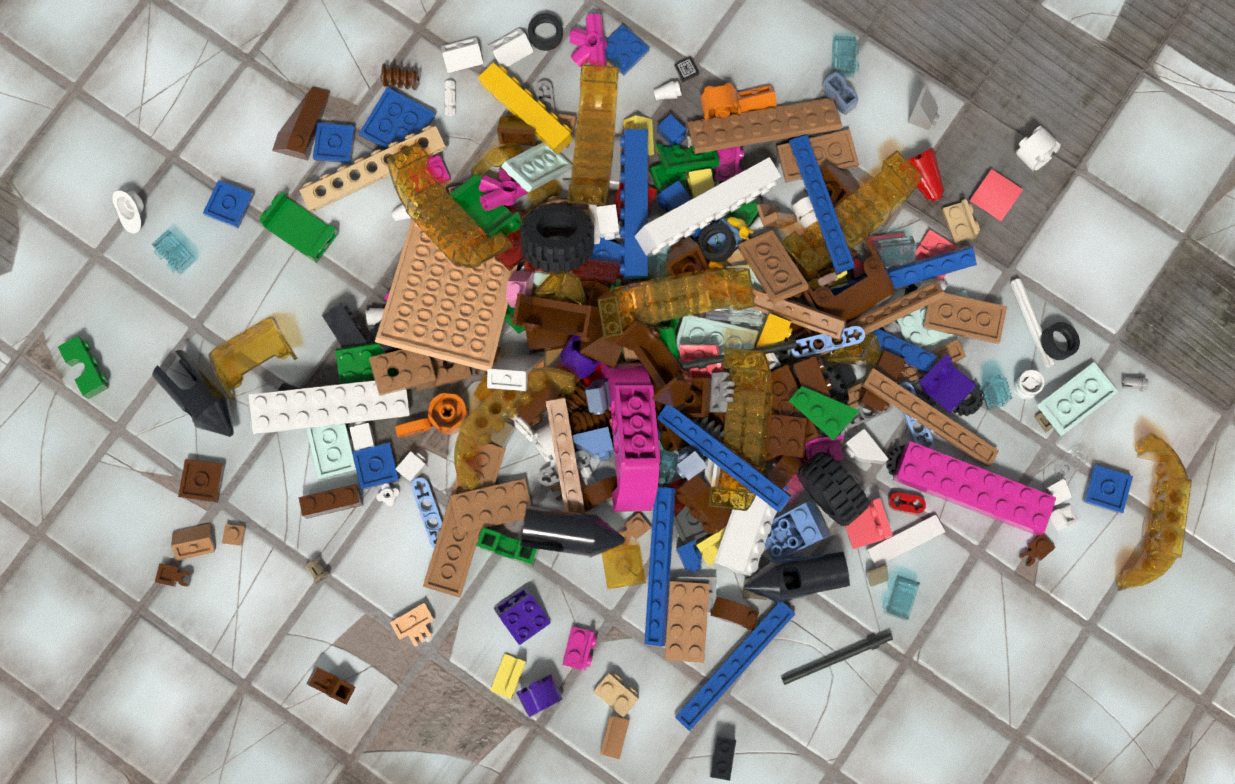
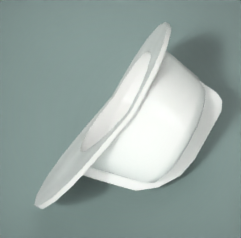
M134 190L129 192L116 191L112 198L120 221L128 232L137 233L141 228L140 215L144 208L142 199Z

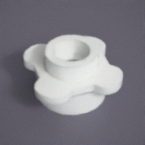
M383 484L382 490L377 494L376 498L378 501L385 502L387 506H392L396 496L399 495V490L391 488L389 484Z

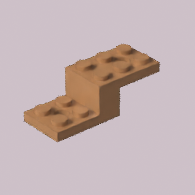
M404 349L369 358L379 396L414 387L415 391L418 392L472 378L469 366L453 362L454 366L447 369L443 366V359ZM390 368H396L399 374L391 377L387 371Z

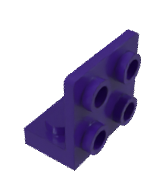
M947 354L919 381L921 390L949 413L976 388L974 382L953 366V361Z
M526 586L494 607L498 617L518 645H521L551 623Z

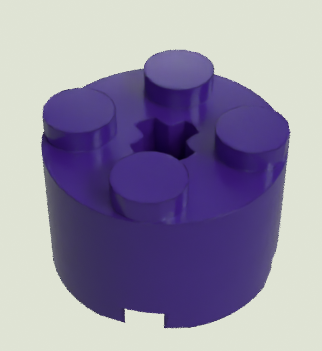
M572 335L560 353V364L579 378L585 379L595 371L601 362L581 354L580 336Z
M552 674L542 678V683L538 680L528 686L530 690L525 687L516 692L529 717L563 700Z

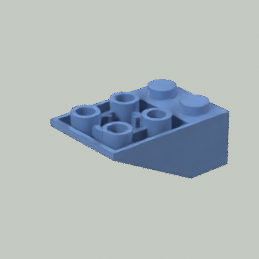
M811 501L774 519L765 546L772 560L776 561L785 559L831 535L814 501Z

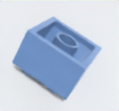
M608 427L572 435L573 446L589 454L593 459L606 461L610 460L611 456H614Z

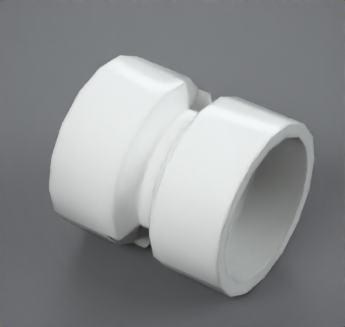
M808 196L792 206L795 215L801 217L799 222L804 231L818 226Z
M1035 370L1024 372L1014 383L1015 393L1022 399H1032L1044 388V377Z

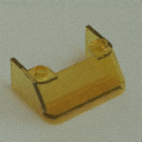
M513 142L492 149L470 170L472 177L476 174L481 177L492 166L501 167L505 161L525 152V150ZM555 179L528 192V199L534 206L521 218L522 222L533 209L548 202L549 197H559L561 195V186Z
M273 316L265 318L213 349L208 355L214 375L230 398L234 397L232 389L238 388L242 384L245 373L276 356L277 359H286L292 356L294 360L298 359L292 345Z

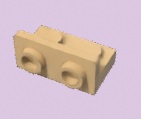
M967 199L942 209L954 245L977 237L980 231L977 221H974L972 215L973 208L970 203L968 204Z
M608 673L593 692L624 717L639 700L636 697L638 693L630 686L626 689L621 684L623 680L615 673L612 676Z

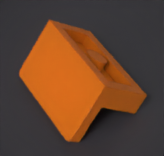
M771 84L737 92L741 113L777 107L775 91Z

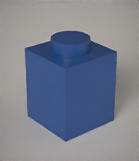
M671 114L657 126V133L671 147L676 144L680 145L686 139V128Z

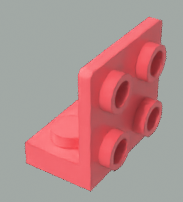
M880 498L869 503L867 510L849 526H845L853 549L889 539L893 536Z

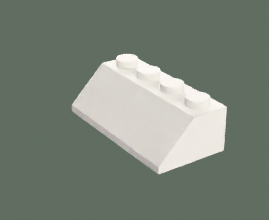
M740 488L714 562L735 573L753 577L758 569V563L764 551L765 543L777 511L753 492Z

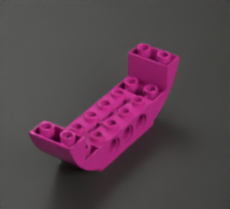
M601 362L602 379H608L618 485L612 492L613 512L651 511L657 494L660 462L655 401L652 399L654 396L653 385L646 368L640 362H617L614 368Z

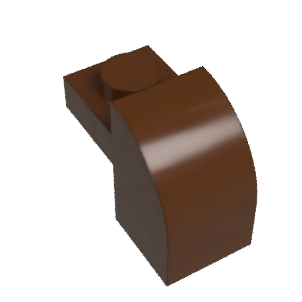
M784 455L767 477L783 489L804 464V461L799 457Z
M616 476L606 478L584 488L582 498L585 512L602 503L612 501V492L618 487Z
M716 597L710 616L753 631L759 612L746 605Z
M315 666L306 683L308 686L346 705L356 688L351 683Z

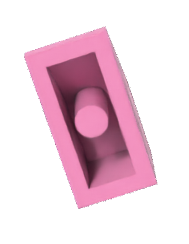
M515 271L508 280L506 301L511 308H515L517 293L532 296L534 271Z

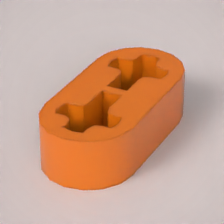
M429 418L398 425L395 427L396 436L401 438L431 430L432 425Z

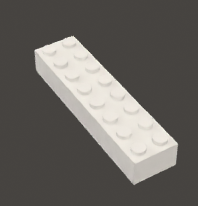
M769 157L644 225L635 235V238L646 256L651 253L656 255L663 251V248L667 245L670 247L679 242V239L682 237L687 238L695 233V230L698 228L703 229L707 227L714 219L718 221L729 211L732 213L739 209L742 204H748L755 200L758 195H765L771 191V188L777 185L776 181L781 178V175Z
M375 381L247 395L251 435L409 416L407 391L402 390L379 396Z

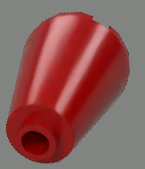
M933 147L899 164L901 170L927 201L931 199L932 202H935L943 197L944 187Z

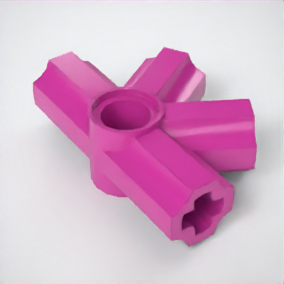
M592 13L585 18L586 31L574 28L570 32L569 42L580 46L571 54V58L580 68L589 62L592 72H601L607 68L605 50L608 43L604 38L602 15Z
M504 169L498 171L499 181L484 176L479 186V191L487 193L480 196V202L485 211H490L501 205L511 206L515 204L517 198L530 192L523 189Z

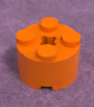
M732 83L704 88L700 101L705 120L741 114L737 91Z
M441 393L434 397L428 409V418L434 428L446 435L461 431L469 419L468 409L464 401L458 395L451 393ZM447 410L452 414L450 417L445 414Z

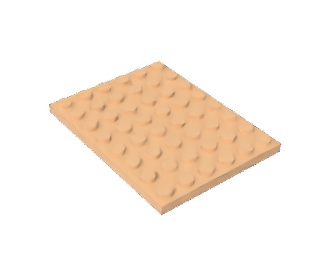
M412 219L375 342L485 371L492 369L508 305L506 301L507 284L517 269L521 247L502 242L493 247L483 237Z

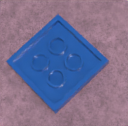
M387 87L359 132V135L386 150L388 145L398 141V143H401L410 134L415 133V135L422 133V129L430 126L436 114L432 110ZM404 148L402 155L409 156L412 152L411 148Z

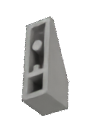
M926 87L922 88L908 123L930 130L931 125H936L939 115L936 114L938 106Z

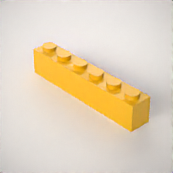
M492 63L478 77L480 84L516 118H520L533 128L536 136L558 155L573 141L570 128L565 124L561 125L558 122L557 116L552 112L549 114L545 110L544 104L539 100L536 102L532 98L533 95L526 88L523 90L520 87L521 84L514 77L510 78L507 75L508 72L501 65L498 67L495 63Z

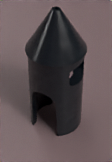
M177 350L175 352L180 357L179 363L196 382L193 387L189 389L179 388L158 365L155 367L152 377L175 403L191 416L196 428L228 437L234 434L229 398L221 393L184 350Z
M526 505L521 547L589 556V558H592L625 542V537L597 514L590 515Z
M837 552L812 557L798 556L776 561L771 560L748 580L744 587L749 592L781 604L783 601L806 598L814 593L850 586V579L844 552Z

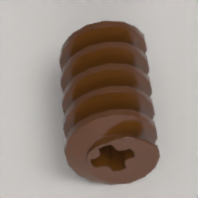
M385 63L382 64L381 82L384 87H387L390 83L391 88H395L397 84L399 89L405 86V89L408 90L411 85L413 90L418 89L421 78L420 68L418 72H415V67L413 66L411 71H408L407 66L401 70L400 65H397L395 70L393 64H390L388 69Z
M580 382L581 388L574 386L575 393L569 391V398L565 397L569 418L572 413L583 411L582 405L588 408L585 387Z
M589 410L572 413L569 418L571 434L576 435L608 427L610 431L609 420L612 418L609 411L605 410V413L594 415Z

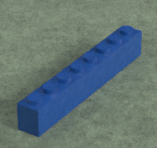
M625 129L624 135H620V147H623V153H620V165H623V171H620V183H623V189H620V201H623V208H620V219H623V226H620V237H623V244H620V256H623V263H620L619 272L623 274V280L646 281L648 276V255H645L635 235L644 225L648 224V130Z

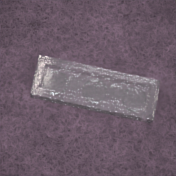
M710 307L706 311V319L723 322V320L730 321L731 324L745 322L749 323L750 326H760L767 320V314L760 311Z

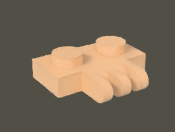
M423 603L390 623L399 640L409 636L416 647L419 645L415 639L416 637H419L422 643L425 642L422 635L424 632L429 639L432 637L426 625L433 622L434 618L426 604Z

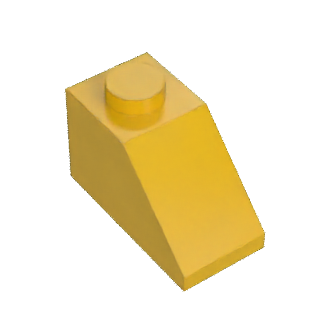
M769 313L756 348L783 343L785 338L789 339L793 329L790 328L791 321Z

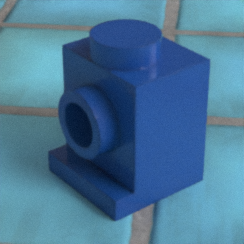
M691 541L676 549L686 572L691 570L693 573L702 568L700 562L702 556L698 548L695 550L693 548L696 545L695 541Z

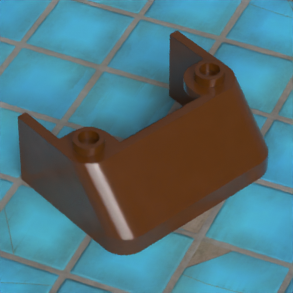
M867 238L863 239L864 247L870 255V258L864 263V271L868 277L836 296L826 287L812 291L808 284L807 292L817 310L846 319V323L894 294L893 282L883 262Z
M517 293L512 324L524 326L525 331L536 332V329L580 336L579 340L591 342V338L595 339L604 320L606 309Z
M635 321L613 342L633 350L655 381L660 391L652 399L678 408L684 402L690 390L692 377L687 371L682 370V367L661 339V333L656 327H650Z

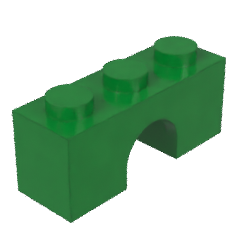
M76 336L58 346L66 364L71 367L78 363L84 364L83 374L74 379L82 396L90 399L108 389L106 384L108 379L103 371L100 372L98 368L100 365L99 361L94 355H91L89 351L91 346L86 339L83 340Z
M482 528L476 545L479 549L530 566H534L539 549L521 547V540L509 538L486 528Z

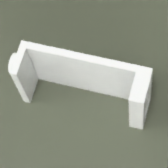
M506 354L493 364L492 369H488L487 388L526 391L528 389V374L544 375L545 356Z

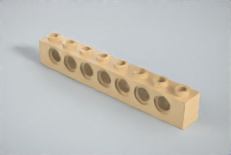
M430 125L423 128L422 133L418 135L413 133L406 136L405 141L398 143V141L388 145V149L381 151V149L371 153V157L364 159V157L354 161V165L350 167L347 165L337 169V173L333 175L330 173L320 177V181L316 183L313 181L303 185L300 193L308 210L314 212L402 171L414 163H419L430 156L436 155L446 150L447 147L438 128ZM423 139L429 142L426 148L419 147V143ZM406 147H410L412 150L409 156L402 155V151ZM389 155H393L395 158L392 164H386L385 162L386 157ZM372 163H376L378 166L375 172H369L368 170L369 165ZM355 171L360 172L358 180H352V173ZM342 179L343 186L338 189L335 188L336 180ZM321 187H325L326 194L320 197L318 190Z

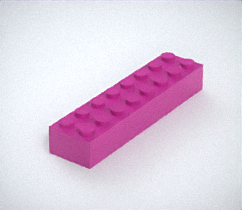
M912 441L905 444L892 479L1036 536L1045 534L1057 498Z

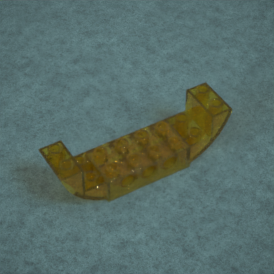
M581 64L579 109L571 184H569L567 203L596 206L607 205L616 126L619 67Z
M418 142L387 157L392 183L406 209V213L452 263L455 262L466 268H476L506 252L513 246L502 232L489 238L426 170L429 154Z
M898 150L882 162L880 173L834 208L849 250L853 249L863 239L888 221L914 192L923 177ZM818 222L801 235L794 231L780 242L808 272L820 270L832 263Z
M749 268L697 270L643 281L614 289L597 299L604 338L623 335V329H627L635 321L651 324L728 307L736 311L755 307Z
M725 348L723 368H731L729 381L735 382V386L730 387V389L734 390V394H730V397L734 398V402H727L723 444L763 473L767 453L764 452L768 415L771 414L773 399L769 362L763 351ZM720 468L719 485L710 486L708 506L747 511L755 500L756 495Z
M533 368L528 373V389L526 391L495 389L458 426L460 432L454 449V465L459 482L467 492L469 490L473 491L480 484L479 480L481 478L465 461L467 459L469 461L472 460L478 453L476 450L481 446L485 447L491 441L490 436L494 432L499 433L505 427L504 423L509 418L512 420L519 413L518 409L522 405L526 406L533 399L532 395L536 391L540 392L547 385L546 381L564 397L566 394L570 395L576 389L577 381L575 375L555 368ZM516 395L513 400H507L509 396ZM496 409H502L499 414H494ZM483 422H488L485 428H480Z
M1153 433L1143 436L1139 441L1137 440L1135 445L1137 458L1160 462L1157 464L1155 474L1158 475L1157 483L1155 482L1153 486L1155 499L1150 507V512L1153 514L1152 521H1149L1148 524L1149 540L1145 544L1147 558L1143 561L1142 570L1130 568L1118 574L1116 585L1119 586L1118 591L1133 589L1155 581L1172 567L1176 559L1182 557L1192 480L1188 479L1185 467L1173 448Z

